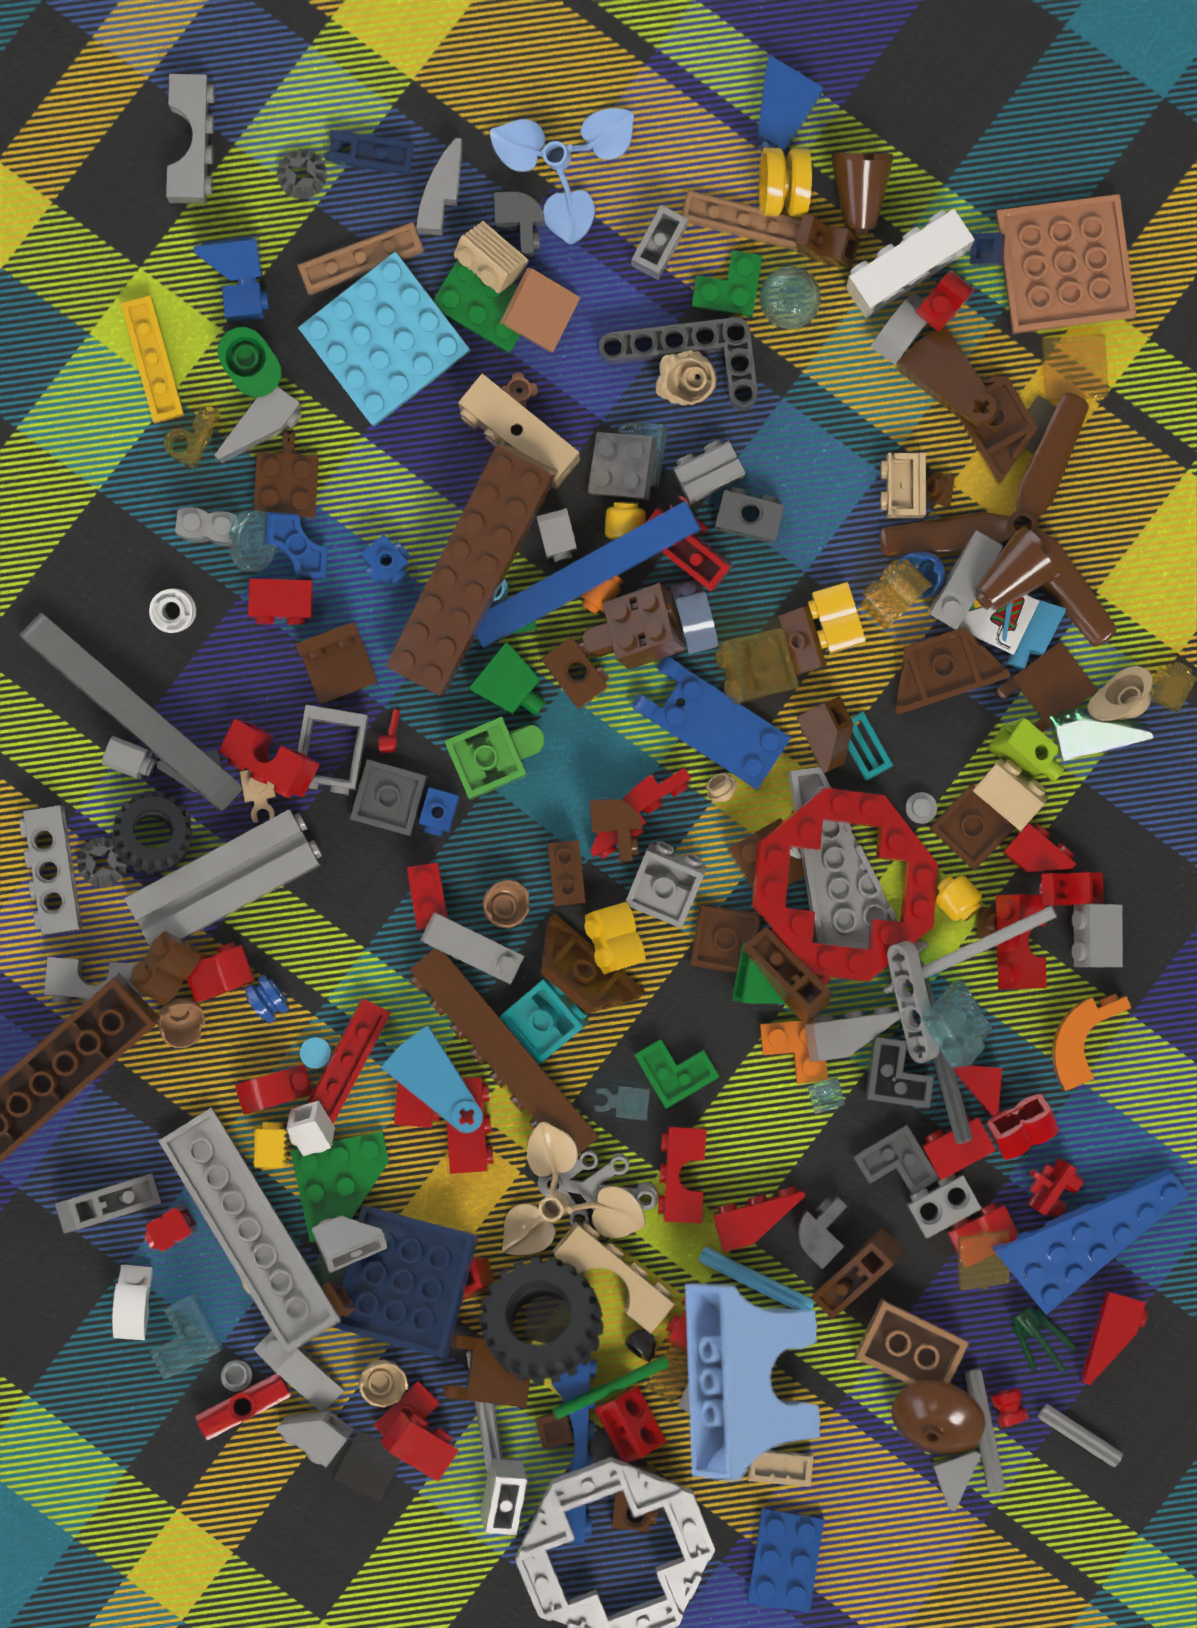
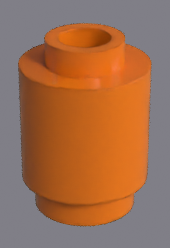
M616 576L581 595L580 597L583 599L581 605L595 615L598 611L605 614L603 603L617 597L622 590L620 586L624 581Z

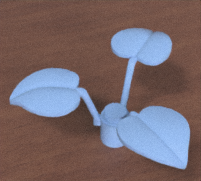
M619 108L605 109L590 115L581 127V135L588 142L586 145L573 146L569 144L565 147L561 142L552 141L544 147L545 135L543 130L537 123L527 119L515 120L492 128L490 130V137L497 155L512 170L518 172L532 170L536 166L537 156L543 157L545 162L557 171L565 194L555 193L549 197L543 209L545 223L554 234L563 239L567 244H574L582 239L590 229L595 215V207L591 196L586 191L576 190L572 193L570 191L564 169L571 163V152L587 151L593 148L594 153L601 159L613 160L619 158L630 146L634 115L629 110Z

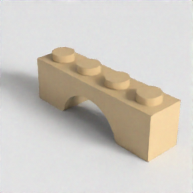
M575 1222L552 1250L553 1254L565 1264L573 1265L576 1268L577 1274L592 1268H606L622 1277L627 1288V1301L624 1308L626 1314L649 1333H652L675 1305L669 1298L672 1292L660 1282H657L655 1286L645 1278L648 1273L635 1262L631 1266L621 1259L624 1253L611 1242L607 1246L597 1239L600 1234L589 1224L585 1223L581 1226Z

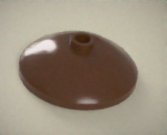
M925 1380L911 1383L898 1392L892 1405V1419L899 1433L915 1447L932 1454L955 1455L966 1452L979 1443L984 1433L985 1417L980 1405L964 1390L945 1382Z

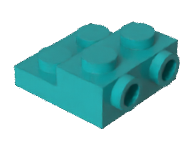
M544 978L499 1016L538 1064H541L590 1022L587 1018L589 1014L547 978Z

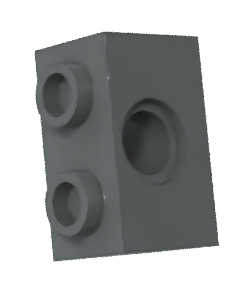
M731 487L730 491L724 490L714 530L775 544L785 505L779 504L778 498L769 495H761L760 499L748 496L749 491L741 488ZM746 507H753L758 511L759 518L754 522H747L742 518L741 511Z

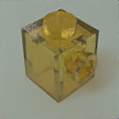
M1176 662L1175 665L1169 663L1164 669L1159 667L1153 676L1152 684L1155 686L1151 691V700L1174 713L1180 711L1197 680V677L1191 675L1193 670L1179 662Z

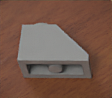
M567 508L536 516L546 558H553L554 562L571 559V553L577 552V547Z
M342 1216L323 1220L318 1226L312 1228L316 1244L329 1273L387 1249L382 1229Z

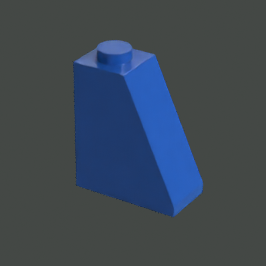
M770 56L767 60L757 141L761 143L760 148L762 150L764 147L781 148L785 155L821 97L823 87L773 56Z

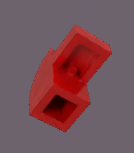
M950 270L915 313L940 332L947 322L951 321L968 301L975 288L954 271Z
M1103 873L1041 874L1042 881L1039 886V893L1045 906L1104 904Z
M305 1064L235 1085L243 1115L311 1095L313 1092Z

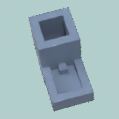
M695 579L670 586L688 653L692 654L718 647L719 644L710 606L702 584Z

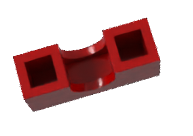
M234 719L218 751L229 758L227 763L240 770L245 768L250 770V777L263 784H267V782L275 785L273 790L284 797L290 798L292 794L304 797L320 763L298 750L284 746L280 747L275 758L270 761L268 748L274 736L250 722Z
M1029 894L996 895L997 931L1045 909L1041 896ZM1032 929L997 945L998 989L1047 988L1046 957L1035 956L1029 948L1028 939Z
M668 1126V1133H662L661 1151L667 1152L666 1164H660L659 1183H665V1196L659 1195L658 1214H664V1222L702 1224L703 1191L685 1188L679 1180V1172L681 1167L689 1161H705L706 1128Z

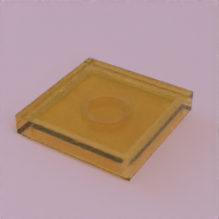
M1105 335L1042 339L1046 401L1060 400L1064 393H1073L1083 399L1107 398L1109 396Z

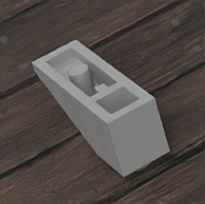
M278 386L272 393L263 397H257L214 456L218 461L224 463L283 433L287 427L292 429L302 416V413L299 412L302 408L301 404Z
M975 530L948 574L942 590L935 595L927 608L930 615L957 630L976 599L975 595L978 593L975 587L998 557L1003 545Z
M433 913L420 940L509 984L512 983L524 958L523 955L436 913Z
M151 1173L55 1203L63 1232L68 1233L160 1204L161 1201L153 1174Z
M273 1331L253 1349L277 1374L320 1412L325 1411L345 1391L301 1346L286 1354Z

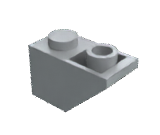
M330 1411L286 1415L276 1429L285 1442L298 1446L306 1452L308 1459L316 1464H322L324 1467L328 1466L354 1430Z

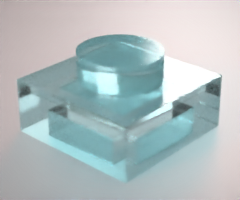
M837 1077L823 1080L807 1087L815 1114L845 1105Z

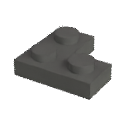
M907 1125L853 1156L869 1184L895 1168L912 1195L939 1179Z

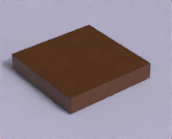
M972 783L929 829L971 870L975 871L1016 827L974 793L973 790L976 786Z
M700 904L690 966L737 973L743 942L748 943L759 933L761 916L758 913Z

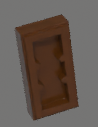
M809 606L779 615V621L796 675L826 666V660Z

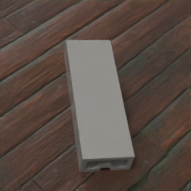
M289 809L124 898L149 946L164 931L184 940L320 866L318 858L322 857V853L314 840L308 842L303 832L308 828L300 813L294 815L292 810Z

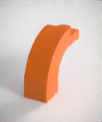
M1116 993L1099 1000L1101 1004L1099 1007L1096 1006L1093 997H1088L1075 1005L1064 1016L1056 1030L1052 1045L1053 1069L1062 1091H1068L1094 1079L1084 1054L1086 1037L1097 1023L1131 1008L1126 996L1118 998Z

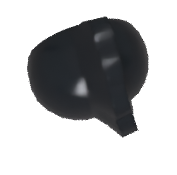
M642 1329L629 1334L625 1338V1345L634 1355L646 1362L652 1360L656 1348V1342L652 1333Z

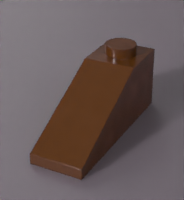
M767 927L743 946L744 951L784 1003L805 1024H808L829 1005L832 992Z
M883 1228L879 1229L812 1294L811 1298L831 1319H834L891 1268L904 1249Z

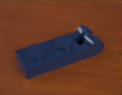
M338 130L329 131L328 141L331 144L330 150L326 151V163L410 176L415 147L413 142ZM343 144H351L350 154L342 153Z

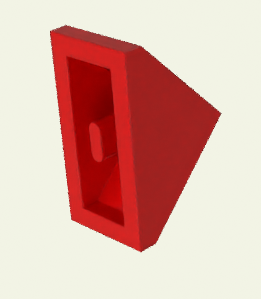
M954 1064V1072L988 1114L994 1117L999 1110L1002 1068Z

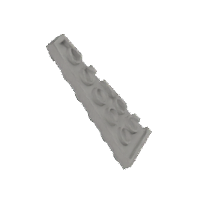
M821 767L788 772L794 812L811 800L820 790L831 788ZM823 821L821 850L800 849L809 909L815 912L813 932L815 943L868 949L870 921L879 919L897 922V916L893 908L889 906L882 892V887L861 845H858L851 831L850 824Z

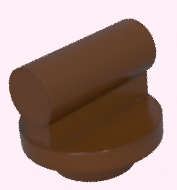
M940 472L933 473L926 481L927 500L940 506L950 507L955 476Z
M981 907L977 912V938L980 939L997 931L996 907Z

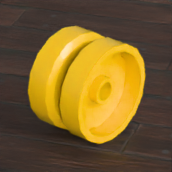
M764 147L759 171V206L761 215L779 216L783 210L784 203L789 216L803 217V214L807 215L812 187V165L809 149L791 148L785 161V155L781 148Z

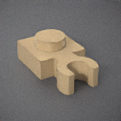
M250 770L240 771L244 800L246 803L254 801L255 806L251 811L253 822L259 823L258 812L262 809L268 811L269 819L276 816L275 810L268 804V799L277 798L276 792L273 790L275 785L270 782L263 784L251 778Z

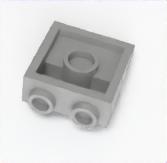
M657 842L656 845L650 843L625 902L631 908L682 929L707 866L702 865L703 860L696 855L686 854L683 857L673 853L674 848L665 842Z

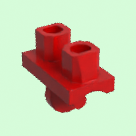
M1058 1157L1052 1167L1046 1164L1040 1174L1033 1169L1030 1171L1029 1175L1036 1180L1029 1189L1034 1194L1027 1204L1045 1216L1049 1214L1058 1218L1064 1213L1067 1205L1058 1199L1064 1189L1073 1194L1078 1192L1084 1181L1076 1173L1077 1169Z

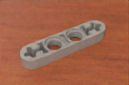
M903 941L890 946L887 959L909 1054L917 1063H924L938 1056L939 1042L917 948L911 942ZM907 979L913 984V994L909 993L906 988ZM913 1010H916L920 1015V1025L914 1021Z

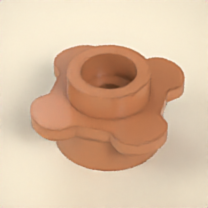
M520 372L514 373L508 385L501 388L524 408L530 397L537 395L538 392L536 384H530L524 378V374ZM521 388L522 393L518 394L516 390Z

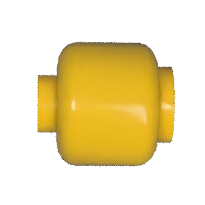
M614 502V507L606 510V537L616 540L645 524V511L638 508V503Z
M949 876L937 886L940 893L936 897V903L952 921L962 920L966 922L982 907L980 904L982 899L981 893L965 876H959L955 879Z

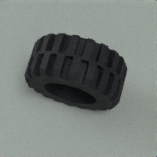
M532 1257L531 1263L524 1265L522 1260L513 1263L516 1269L508 1272L507 1269L501 1271L498 1274L500 1281L498 1283L492 1281L487 1288L489 1297H483L480 1307L483 1314L480 1315V1326L483 1330L482 1335L487 1347L503 1370L508 1374L514 1373L517 1379L524 1382L527 1378H531L534 1384H543L544 1379L550 1378L552 1383L561 1381L560 1375L568 1373L570 1377L578 1373L576 1369L578 1365L582 1364L586 1367L592 1360L590 1353L591 1351L597 1352L600 1345L598 1337L603 1334L602 1309L593 1287H591L583 1273H576V1268L573 1265L566 1263L563 1266L559 1259L549 1257L548 1263L543 1262L541 1257ZM542 1296H551L563 1300L570 1309L571 1319L567 1329L559 1338L543 1345L527 1344L517 1338L513 1330V1322L517 1312L525 1303Z

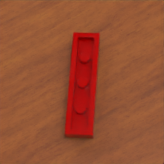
M361 998L307 1102L309 1104L319 1100L333 1124L391 1014L388 1010L364 998Z

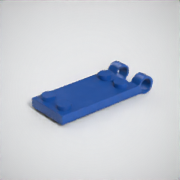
M662 658L655 668L678 683L663 708H660L657 704L638 693L630 707L758 790L791 737L699 678L672 658ZM677 699H684L685 705L683 707L677 706Z

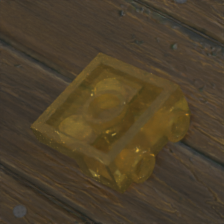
M783 628L730 639L719 644V650L716 652V661L720 668L725 669L727 680L724 683V690L728 698H733L734 705L799 688Z

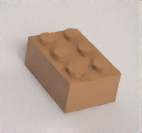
M880 1299L854 1356L908 1384L925 1380L941 1381L950 1384L969 1342L894 1304Z

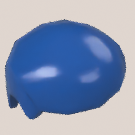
M917 551L906 555L900 559L896 568L898 584L907 587L911 592L910 595L914 597H933L942 590L947 578L944 565L938 556L925 551Z

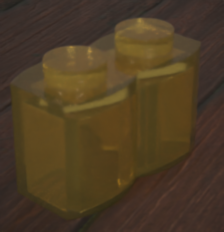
M906 558L899 565L893 561L881 573L885 579L880 584L876 580L873 581L862 592L866 598L860 605L885 631L932 585Z

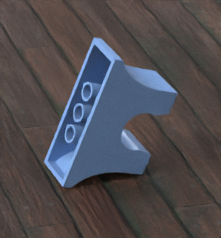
M685 1284L692 1476L728 1481L741 1480L750 1464L770 1448L790 1441L820 1438L819 1406L803 1402L778 1400L772 1390L770 1381L773 1363L781 1352L789 1348L802 1349L816 1343L817 1323L815 1311L787 1308L760 1309L747 1302L734 1286Z

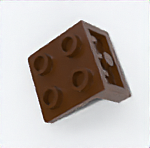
M355 622L296 643L299 655L303 659L320 704L377 683V678Z

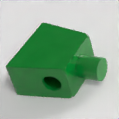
M507 642L469 687L472 693L511 715H514L520 706H523L536 716L547 703L534 692V689L540 683V679Z
M743 942L732 1001L747 1004H785L744 951L743 946L747 943Z

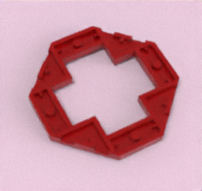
M824 788L757 843L752 906L767 921L774 935L815 976L868 982L889 965L887 953L890 946L903 941H909L913 944L934 926L939 865L886 796ZM823 821L877 827L876 858L905 862L900 922L879 919L871 920L868 949L813 943L815 912L785 908L790 848L821 850Z

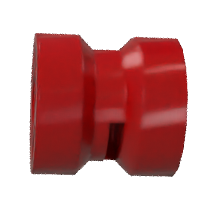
M1020 1388L1004 1390L990 1396L992 1405L1000 1411L997 1416L999 1427L1012 1426L1029 1419L1027 1409L1020 1407L1023 1398Z

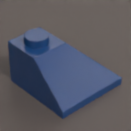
M259 235L200 242L194 246V253L229 280H238V285L256 283V277H261L263 274Z

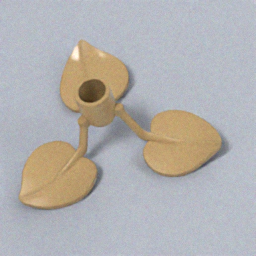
M541 1122L534 1129L529 1139L527 1160L531 1170L537 1176L553 1175L551 1186L548 1189L549 1195L540 1202L539 1208L533 1204L524 1203L516 1205L509 1211L504 1223L502 1252L512 1255H529L543 1251L553 1242L556 1235V1228L552 1222L559 1220L566 1212L572 1213L573 1211L596 1208L592 1214V1223L601 1235L608 1238L625 1237L637 1230L643 1229L646 1223L644 1212L638 1200L628 1190L618 1186L602 1188L598 1193L597 1202L569 1205L568 1198L563 1193L557 1192L556 1187L559 1179L558 1172L565 1173L570 1171L578 1159L576 1143L563 1130L548 1122Z

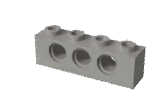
M53 806L23 811L24 819H20V830L22 837H27L29 849L24 850V857L27 868H32L33 880L29 881L31 898L37 901L38 911L33 913L36 930L41 929L42 935L83 930L65 808L63 806ZM48 831L53 837V843L49 848L42 849L38 844V837L41 833ZM49 862H53L58 869L57 875L51 880H47L42 873L43 867ZM58 893L62 898V905L58 910L52 911L47 905V899L51 894Z

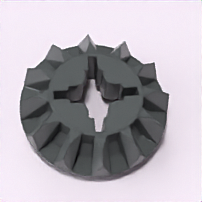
M301 149L287 153L279 163L277 173L278 182L283 191L297 199H307L318 194L324 187L327 177L323 160L313 151ZM307 162L306 171L314 179L303 177L296 185L297 175L291 168L294 170L295 168L301 169Z
M106 837L91 839L81 848L77 859L79 873L88 883L94 886H111L117 883L126 872L127 866L123 863V858L121 856L118 857L113 839ZM110 851L107 862L114 869L110 870L109 868L102 867L94 873L97 862L91 855L102 857Z

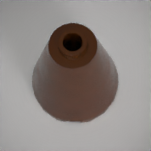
M832 153L831 161L845 229H851V232L855 235H869V229H876L893 163V154Z
M1022 527L1014 533L975 587L978 593L975 595V598L984 609L988 610L991 608L996 611L1058 578L1063 572L1062 567L1052 552L1048 554L1042 547L1045 543L1031 530Z

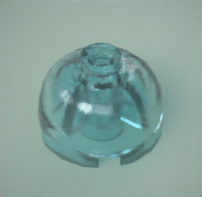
M794 266L780 268L771 273L764 281L760 292V308L765 318L774 326L782 329H800L809 324L817 315L821 303L820 287L815 278L806 270Z

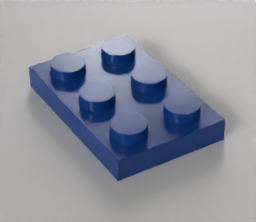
M762 1508L747 1599L748 1603L810 1613L824 1525L823 1517Z

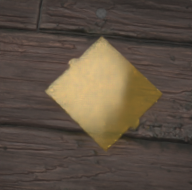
M1007 1230L991 1233L981 1231L977 1235L958 1237L959 1289L961 1291L976 1288L987 1290L989 1286L1009 1284V1269L991 1248L999 1243L1002 1245L1009 1243V1232Z

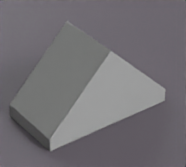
M974 1448L932 1462L946 1505L953 1511L956 1510L982 1455Z

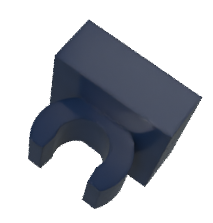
M1000 232L972 233L975 240L971 246L970 264L973 266H1003L1005 235Z

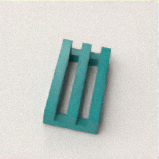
M861 712L851 718L854 724L852 732L873 770L868 772L851 739L848 751L863 778L867 781L889 769L893 764L864 712ZM861 721L884 763L883 765L879 766L856 726V722Z

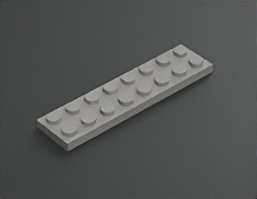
M208 1109L159 1140L160 1145L285 1353H291L340 1322V1317L214 1109Z

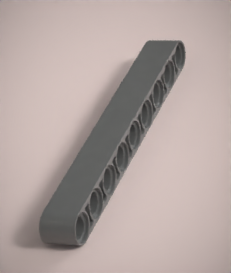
M40 612L19 634L32 649L218 810L223 812L243 790V787L44 614Z

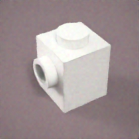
M318 1100L292 1108L290 1110L287 1131L291 1143L294 1146L297 1145L302 1155L306 1156L312 1153H321L331 1148L335 1127Z

